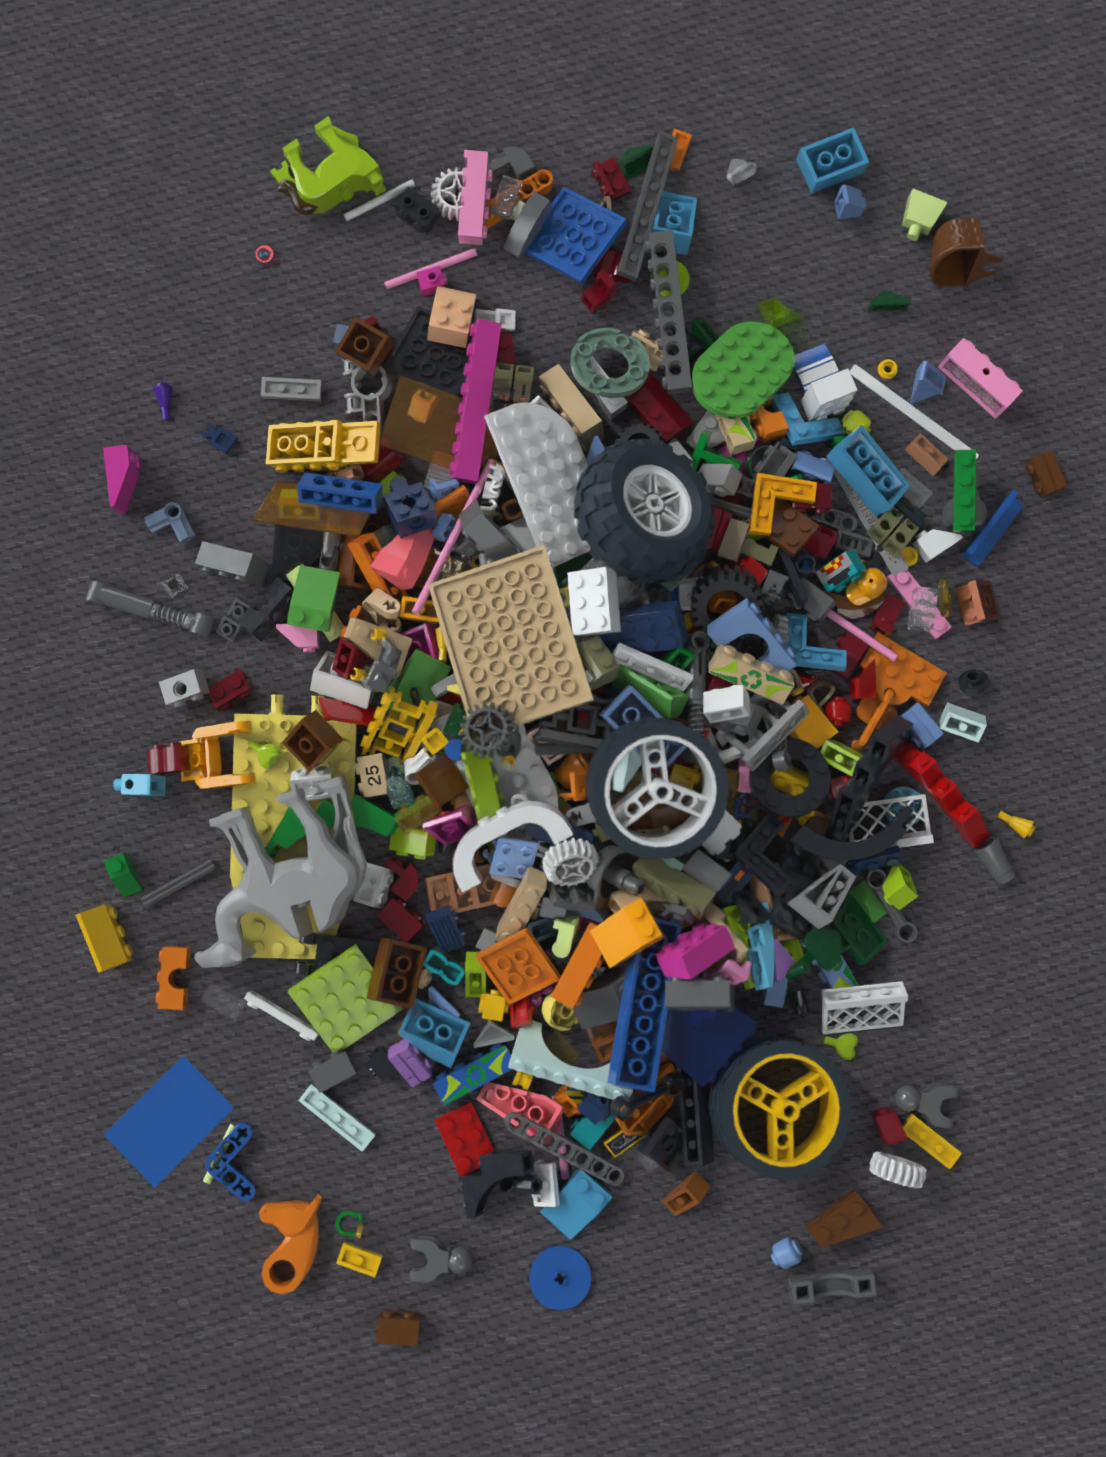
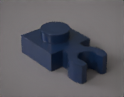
M206 422L210 432L204 433L200 431V434L206 439H211L209 443L228 455L238 438L222 427H219L216 431L211 423Z

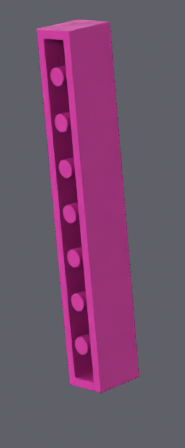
M478 318L470 327L469 335L472 336V341L467 347L469 361L464 367L466 381L461 387L463 401L459 403L458 407L460 421L455 426L457 441L452 446L454 460L449 466L451 480L456 479L457 481L470 484L478 482L487 425L484 416L488 415L501 323Z

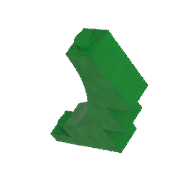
M358 793L352 798L351 804L355 813V826L370 829L386 837L390 833L394 835L400 825L397 823L399 819L397 816ZM324 798L316 813L326 822L327 828L333 827L335 823L334 803ZM289 807L265 847L270 858L274 859L280 850L278 845L288 849L299 839L306 836L305 828L292 808Z

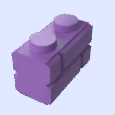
M403 1039L389 1047L388 1059L411 1087L431 1077L433 1067L431 1059L428 1056H424L411 1043Z

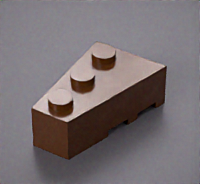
M854 1188L805 1225L821 1248L883 1228Z

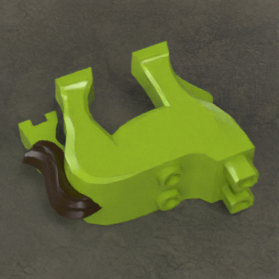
M329 116L314 127L316 134L333 153L320 163L315 172L308 169L302 163V149L297 138L282 148L284 156L291 165L295 179L290 176L286 160L281 163L283 166L277 171L274 168L270 171L272 177L279 183L277 192L287 194L295 210L301 215L324 213L341 201L350 200L356 191L369 192L372 190L377 197L386 190L383 185L384 180L379 165L366 151L359 148L358 137L332 126Z

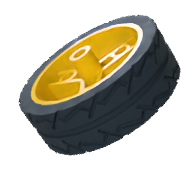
M762 1037L740 1045L728 1055L718 1068L720 1070L715 1077V1084L710 1089L708 1105L710 1120L712 1121V1127L718 1141L740 1163L766 1177L791 1180L808 1176L820 1170L837 1154L849 1130L847 1127L850 1125L852 1109L850 1094L847 1093L848 1087L841 1071L819 1049L790 1038ZM779 1058L797 1059L809 1070L808 1073L778 1092L749 1077L758 1067ZM807 1086V1092L803 1094V1088ZM756 1087V1093L751 1096V1090ZM793 1094L796 1095V1099L794 1101L787 1099L789 1096ZM739 1096L766 1111L767 1154L756 1152L750 1147L742 1134L737 1114ZM820 1097L819 1116L814 1129L799 1146L794 1148L793 1122L799 1117L800 1109ZM777 1118L782 1119L781 1128H778ZM782 1134V1140L778 1143V1137Z

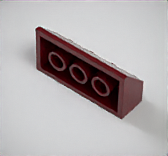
M650 371L642 387L633 394L624 397L628 402L627 405L645 426L650 424L652 429L655 427L658 429V433L662 434L665 444L669 445L673 438H677L694 424L670 394L667 395V390L663 389L661 383Z

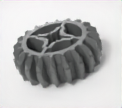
M482 702V708L475 704L474 708L476 711L473 712L471 709H468L469 718L467 716L462 717L467 722L466 724H460V727L465 729V731L459 732L460 736L465 737L461 742L462 744H468L466 749L468 751L473 750L472 754L474 756L480 753V757L485 759L488 753V757L493 759L494 752L497 756H501V748L506 752L508 751V748L505 746L506 743L513 745V741L509 737H516V733L510 731L515 729L516 725L509 724L514 720V717L508 716L510 713L508 709L502 711L503 706L501 704L496 707L495 703L491 702L489 708L486 702ZM487 714L482 723L475 724L477 719ZM494 715L501 718L504 730L495 727ZM487 726H489L494 731H491V733L488 732L487 735L481 729L484 730L485 727L487 728ZM472 731L480 733L481 746L477 745L474 741ZM494 737H501L496 744L488 746Z

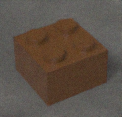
M354 317L335 352L342 359L374 377L394 342L388 335Z
M315 710L302 718L282 743L311 772L323 764L344 739Z

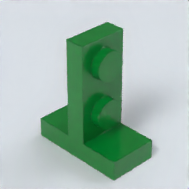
M702 431L692 456L693 469L695 471L699 470L702 459H705L704 462L707 464H733L740 470L743 461L707 448L712 432Z

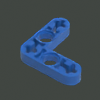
M244 1121L236 1124L208 1156L205 1168L210 1175L239 1199L247 1201L255 1195V1185L230 1163L252 1136V1126ZM247 1128L246 1133L248 1135H241V1137L238 1139V1141L241 1143L238 1144V1142L234 1139L239 1135L238 1129ZM232 1143L235 1146V1150L232 1153L224 1152V1144ZM219 1151V1153L222 1156L218 1163L219 1167L215 1166L211 1168L210 1161L212 1160L215 1162L219 1158V1154L217 1153ZM227 1172H233L237 1178L233 1182H227L224 1176ZM240 1179H242L241 1185L243 1187L250 1186V1194H242V1187L239 1185L237 1188H234Z

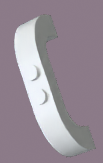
M527 801L510 808L505 806L496 811L495 816L491 818L486 816L477 822L478 824L468 830L461 838L453 861L455 879L462 892L480 884L482 876L474 862L475 851L483 844L522 824L535 823L542 826L548 832L554 844L572 836L573 828L558 809L543 802Z

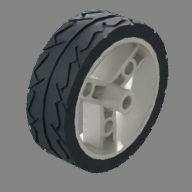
M642 718L626 723L612 731L598 746L591 758L587 772L586 795L594 818L605 834L616 845L636 856L648 859H670L689 853L701 846L712 835V832L716 830L727 806L729 781L720 755L704 736L677 721L666 718ZM663 739L682 743L694 754L701 768L703 780L702 794L668 780ZM640 745L643 771L641 784L611 807L609 788L613 771L623 756L631 749ZM652 752H657V758L654 761H649V755ZM652 767L659 768L660 777L655 773H651ZM673 789L677 790L674 795V798L671 799L673 796ZM644 792L651 796L643 803L638 801V798ZM689 795L688 802L682 804L683 796ZM636 803V808L633 811H627L629 804ZM657 803H665L692 814L683 824L661 834H643L626 828Z

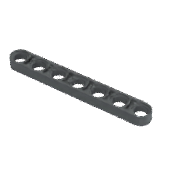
M742 476V488L736 490L735 495L739 494L741 497L753 501L754 496L751 494L750 489L752 486H755V480ZM834 508L826 511L833 514V522H827L824 519V514H815L814 516H809L807 513L803 514L834 530L843 529L851 532L857 526V520L853 515ZM844 519H849L852 522L850 529L844 528L842 524Z
M513 1111L505 1116L504 1124L511 1133L610 1185L616 1186L622 1183L624 1172L618 1165L519 1112ZM518 1117L520 1119L519 1124L516 1127H510L511 1119ZM535 1126L537 1129L536 1133L533 1136H527L528 1128ZM548 1135H552V1143L549 1145H544V1138ZM564 1144H569V1151L565 1154L560 1153L561 1147ZM581 1153H586V1159L583 1162H577V1156ZM596 1162H602V1168L598 1171H594V1164ZM618 1170V1177L611 1180L609 1178L610 1173Z

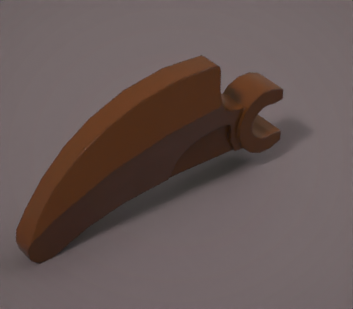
M826 590L823 591L835 600L836 613L845 619L864 617L875 611L884 601V596L880 595L867 603L855 605L847 596L833 594L832 592L827 593Z

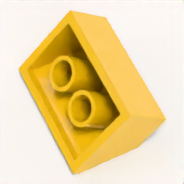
M105 904L76 915L98 972L113 969L132 960L133 951L131 946L125 943L123 938L125 937V931L117 923L118 913L114 906L111 907L110 904Z

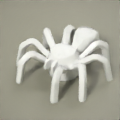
M497 463L496 466H489L492 469L491 473L493 475L488 473L487 477L491 478L492 481H486L482 495L483 499H489V501L481 500L480 503L492 506H480L482 510L492 511L496 510L498 506L497 501L501 493L500 487L505 478V470Z

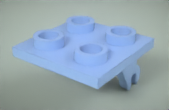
M499 836L492 840L495 851L491 850V853H488L487 849L483 851V856L490 863L489 874L522 879L528 867H533L539 842Z

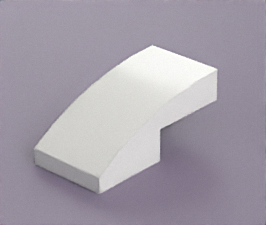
M496 308L495 311L475 309L474 323L479 318L501 323V331L515 330V310Z

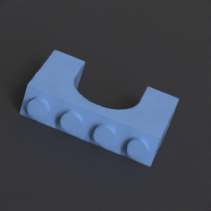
M748 598L707 625L708 635L717 646L719 644L725 646L743 634H756L764 638L768 643L767 651L757 659L758 661H766L779 670L789 671L797 666L795 658L797 654L791 646H786L781 633H776L772 629L771 621L767 617L763 618L758 605L755 602L751 603Z

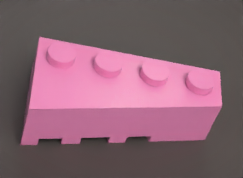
M464 150L465 168H463L462 173L464 189H461L462 208H460L458 239L459 243L483 245V238H487V226H484L485 219H489V207H486L487 200L490 201L491 188H488V181L492 182L493 169H489L488 152Z

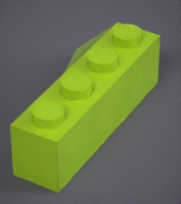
M472 750L461 753L462 761H465V773L470 782V792L473 802H475L474 808L477 820L479 821L486 816L489 818L495 816L496 811L501 809L500 803H503L504 800L501 790L497 791L496 783L499 782L497 771H492L491 767L494 758L490 759L488 753L485 759L480 757V753L474 756Z

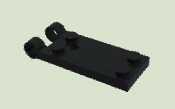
M313 932L299 938V942L310 945L317 944L315 962L296 961L294 973L310 975L333 960V954L338 953L340 955L355 944L359 946L374 967L380 941Z

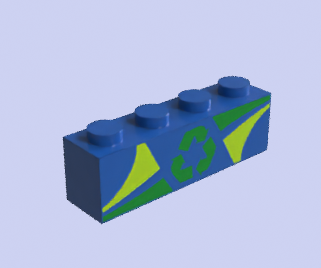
M494 1044L489 1047L491 1051L485 1054L481 1051L471 1057L472 1061L466 1064L464 1061L453 1066L454 1070L447 1074L446 1071H443L436 1075L433 1086L443 1105H447L512 1070L508 1068L512 1054L507 1044Z

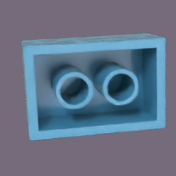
M854 127L800 148L796 159L811 194L863 174L869 164V160Z

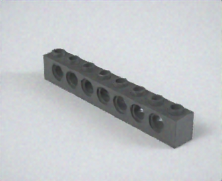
M673 230L649 233L648 240H645L646 253L650 252L651 258L648 260V271L653 274V279H650L651 292L655 291V299H652L653 311H657L658 318H655V328L660 331V338H657L658 350H662L663 356L659 357L660 369H664L665 377H662L663 389H667V395L691 392L692 383ZM662 251L666 254V256L660 258L656 255V253ZM660 271H666L668 273V276L661 277L658 273ZM668 290L671 295L664 297L660 292ZM669 309L673 312V315L665 316L663 311ZM673 329L676 334L668 336L665 331ZM674 348L678 351V354L672 356L667 351ZM678 368L681 373L673 375L670 373V369Z

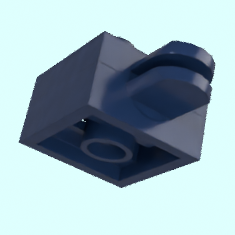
M404 477L394 478L390 482L391 492L384 494L386 511L400 539L438 526L436 509L423 484L419 482L410 486Z

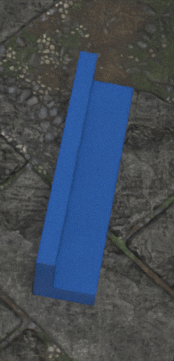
M1014 489L1005 496L984 524V527L961 555L975 567H979L1023 508L1024 504L1015 498L1018 492Z

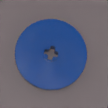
M563 1245L549 1247L542 1251L532 1263L529 1275L530 1287L536 1299L544 1306L554 1310L570 1309L578 1305L586 1297L590 1289V1267L584 1256L571 1247ZM558 1273L566 1276L563 1279V1283H559V1280L554 1279L558 1276Z

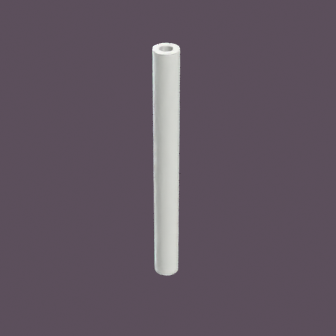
M411 179L343 214L346 221L404 193L408 186L414 188V181Z

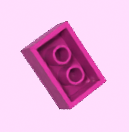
M698 923L692 926V930L679 935L673 943L664 945L662 950L656 954V957L665 977L692 979L735 949V946L725 925Z

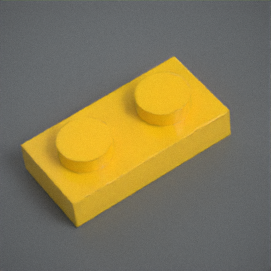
M344 1242L336 1264L375 1277L383 1255Z

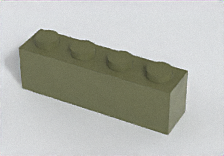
M639 857L631 870L634 873V877L645 882V888L671 904L687 907L691 911L692 916L698 920H701L709 909L716 894L714 890L687 874L669 867L661 859Z

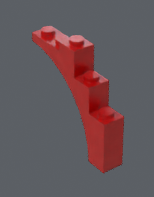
M905 742L892 759L920 783L949 817L961 838L977 850L991 837L978 809L964 800L958 786L943 775L935 759L924 751L921 753Z

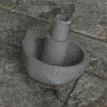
M615 845L607 846L598 852L599 862L596 864L597 869L593 870V875H590L589 879H586L589 887L595 893L593 902L596 907L594 910H611L608 907L611 893L620 889L623 891L628 890L636 896L643 892L645 882L634 877V873L631 872L633 865L637 861L635 855Z

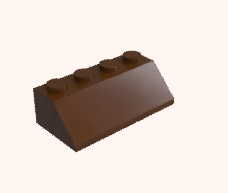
M344 509L337 572H340L339 588L373 592L347 544L362 534L374 533L381 547L387 546L389 515L379 512L374 514Z

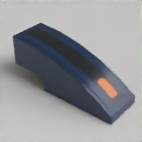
M737 862L729 871L731 876L715 894L712 904L719 909L728 907L732 902L731 896L733 892L741 891L753 876L740 862Z

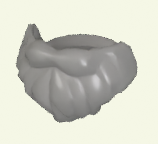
M732 159L727 171V180L732 185L746 180L748 177L756 174V163Z

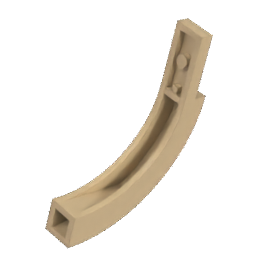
M644 888L643 892L638 896L628 890L623 891L620 889L611 893L608 907L616 913L625 906L642 898L645 900L650 911H665L660 904L667 903L670 905V902L655 895L647 888ZM711 904L701 920L696 918L694 923L725 925L726 915L714 904ZM725 925L735 946V949L727 954L734 962L739 964L744 960L748 948L743 941L735 936L730 927Z

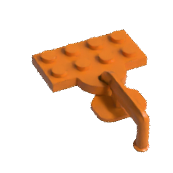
M879 632L875 635L874 639L896 653L898 657L893 662L869 646L858 665L863 670L875 659L877 698L861 699L856 709L857 717L867 724L860 739L853 741L851 744V748L857 752L868 745L875 730H879L891 718L898 715L895 706H899L911 698L921 705L928 707L947 673Z

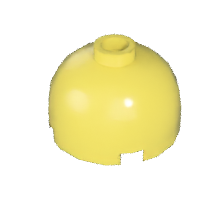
M551 992L542 1003L544 1020L555 1029L568 1031L572 1029L570 1027L574 1023H578L575 1012L572 1008L550 997L553 993Z

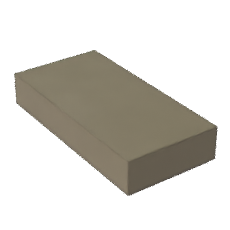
M730 519L717 554L718 558L737 563L750 529L749 523Z

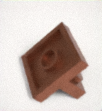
M974 580L968 582V585L956 588L965 626L1000 619L991 581Z

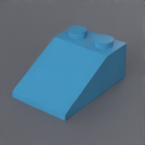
M662 191L651 233L673 230L675 252L687 255L693 233L697 198Z
M415 998L414 1007L409 1009L398 1035L432 1060L451 1068L470 1023Z
M577 1168L558 1190L560 1205L557 1207H544L540 1213L571 1240L611 1200L612 1194L593 1175Z

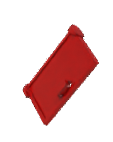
M319 697V703L324 712L323 718L326 721L332 720L369 726L370 721H375V718H373L375 709L370 705L365 709L344 701Z

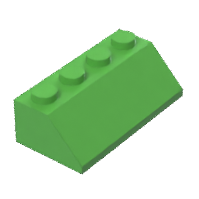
M619 664V672L616 680L611 682L612 686L624 689L627 685H630L654 709L658 710L663 718H679L690 696L676 688Z

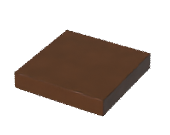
M446 754L414 774L437 809L469 788L452 760Z

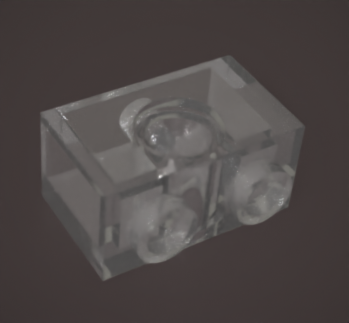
M917 587L912 590L907 629L925 632L933 629L938 589Z

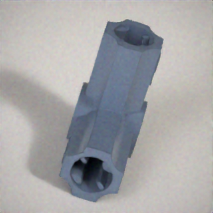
M175 502L168 503L164 508L144 517L151 533L171 525L179 543L187 542L196 537L186 515V509ZM178 508L179 514L176 517H172L173 509Z

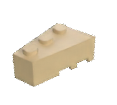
M350 618L344 637L356 645L363 653L375 660L381 648V641L372 640L371 633H376L374 628L382 627L357 618ZM385 629L387 632L386 638H389L394 646L402 651L397 670L394 676L400 677L412 638Z

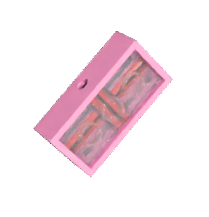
M964 338L938 366L941 371L995 419L1023 391L1016 381L1010 380L1001 368L996 367L990 362L987 355L981 354L971 341Z

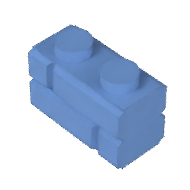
M919 702L913 704L900 715V717L914 723L910 733L912 737L910 740L917 748H927L944 734Z

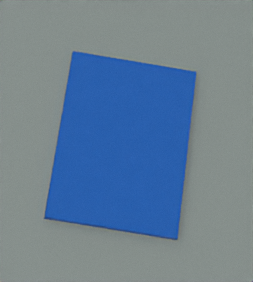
M183 1056L104 1136L155 1188L234 1107Z

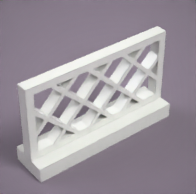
M921 794L865 802L864 807L868 806L866 810L862 809L864 813L855 822V825L851 827L849 842L867 839L869 834L873 836L874 834L871 831L878 823L885 828L886 825L880 822L886 812L895 817V814L888 810L893 803L898 802L902 806H909L913 800L921 799V809L918 813L913 811L912 813L915 817L909 824L905 825L906 831L910 829L913 832H906L890 847L934 843L933 835L930 831L926 795ZM873 805H878L884 809L877 819L868 813ZM866 814L875 820L869 830L860 824ZM917 818L924 822V831H916L911 827ZM857 826L867 832L862 839L854 840L853 831Z
M903 981L821 990L823 1000L822 1033L830 1034L903 1026L905 1002H908V995ZM891 1003H897V1004L894 1005L893 1007H892L891 1005H889V1004H891ZM857 1007V1008H856L855 1010H853V1011H851L850 1009H848V1008ZM884 1007L887 1008L888 1011L883 1015L878 1013ZM835 1009H837V1010H836L835 1012H833V1013H831V1012L828 1011V1010H835ZM863 1010L868 1011L863 1017L858 1015ZM843 1012L848 1014L843 1019L838 1017ZM893 1014L898 1016V1019H888ZM873 1016L878 1018L873 1022L868 1021ZM853 1018L858 1020L854 1024H848ZM833 1020L838 1022L834 1026H827Z

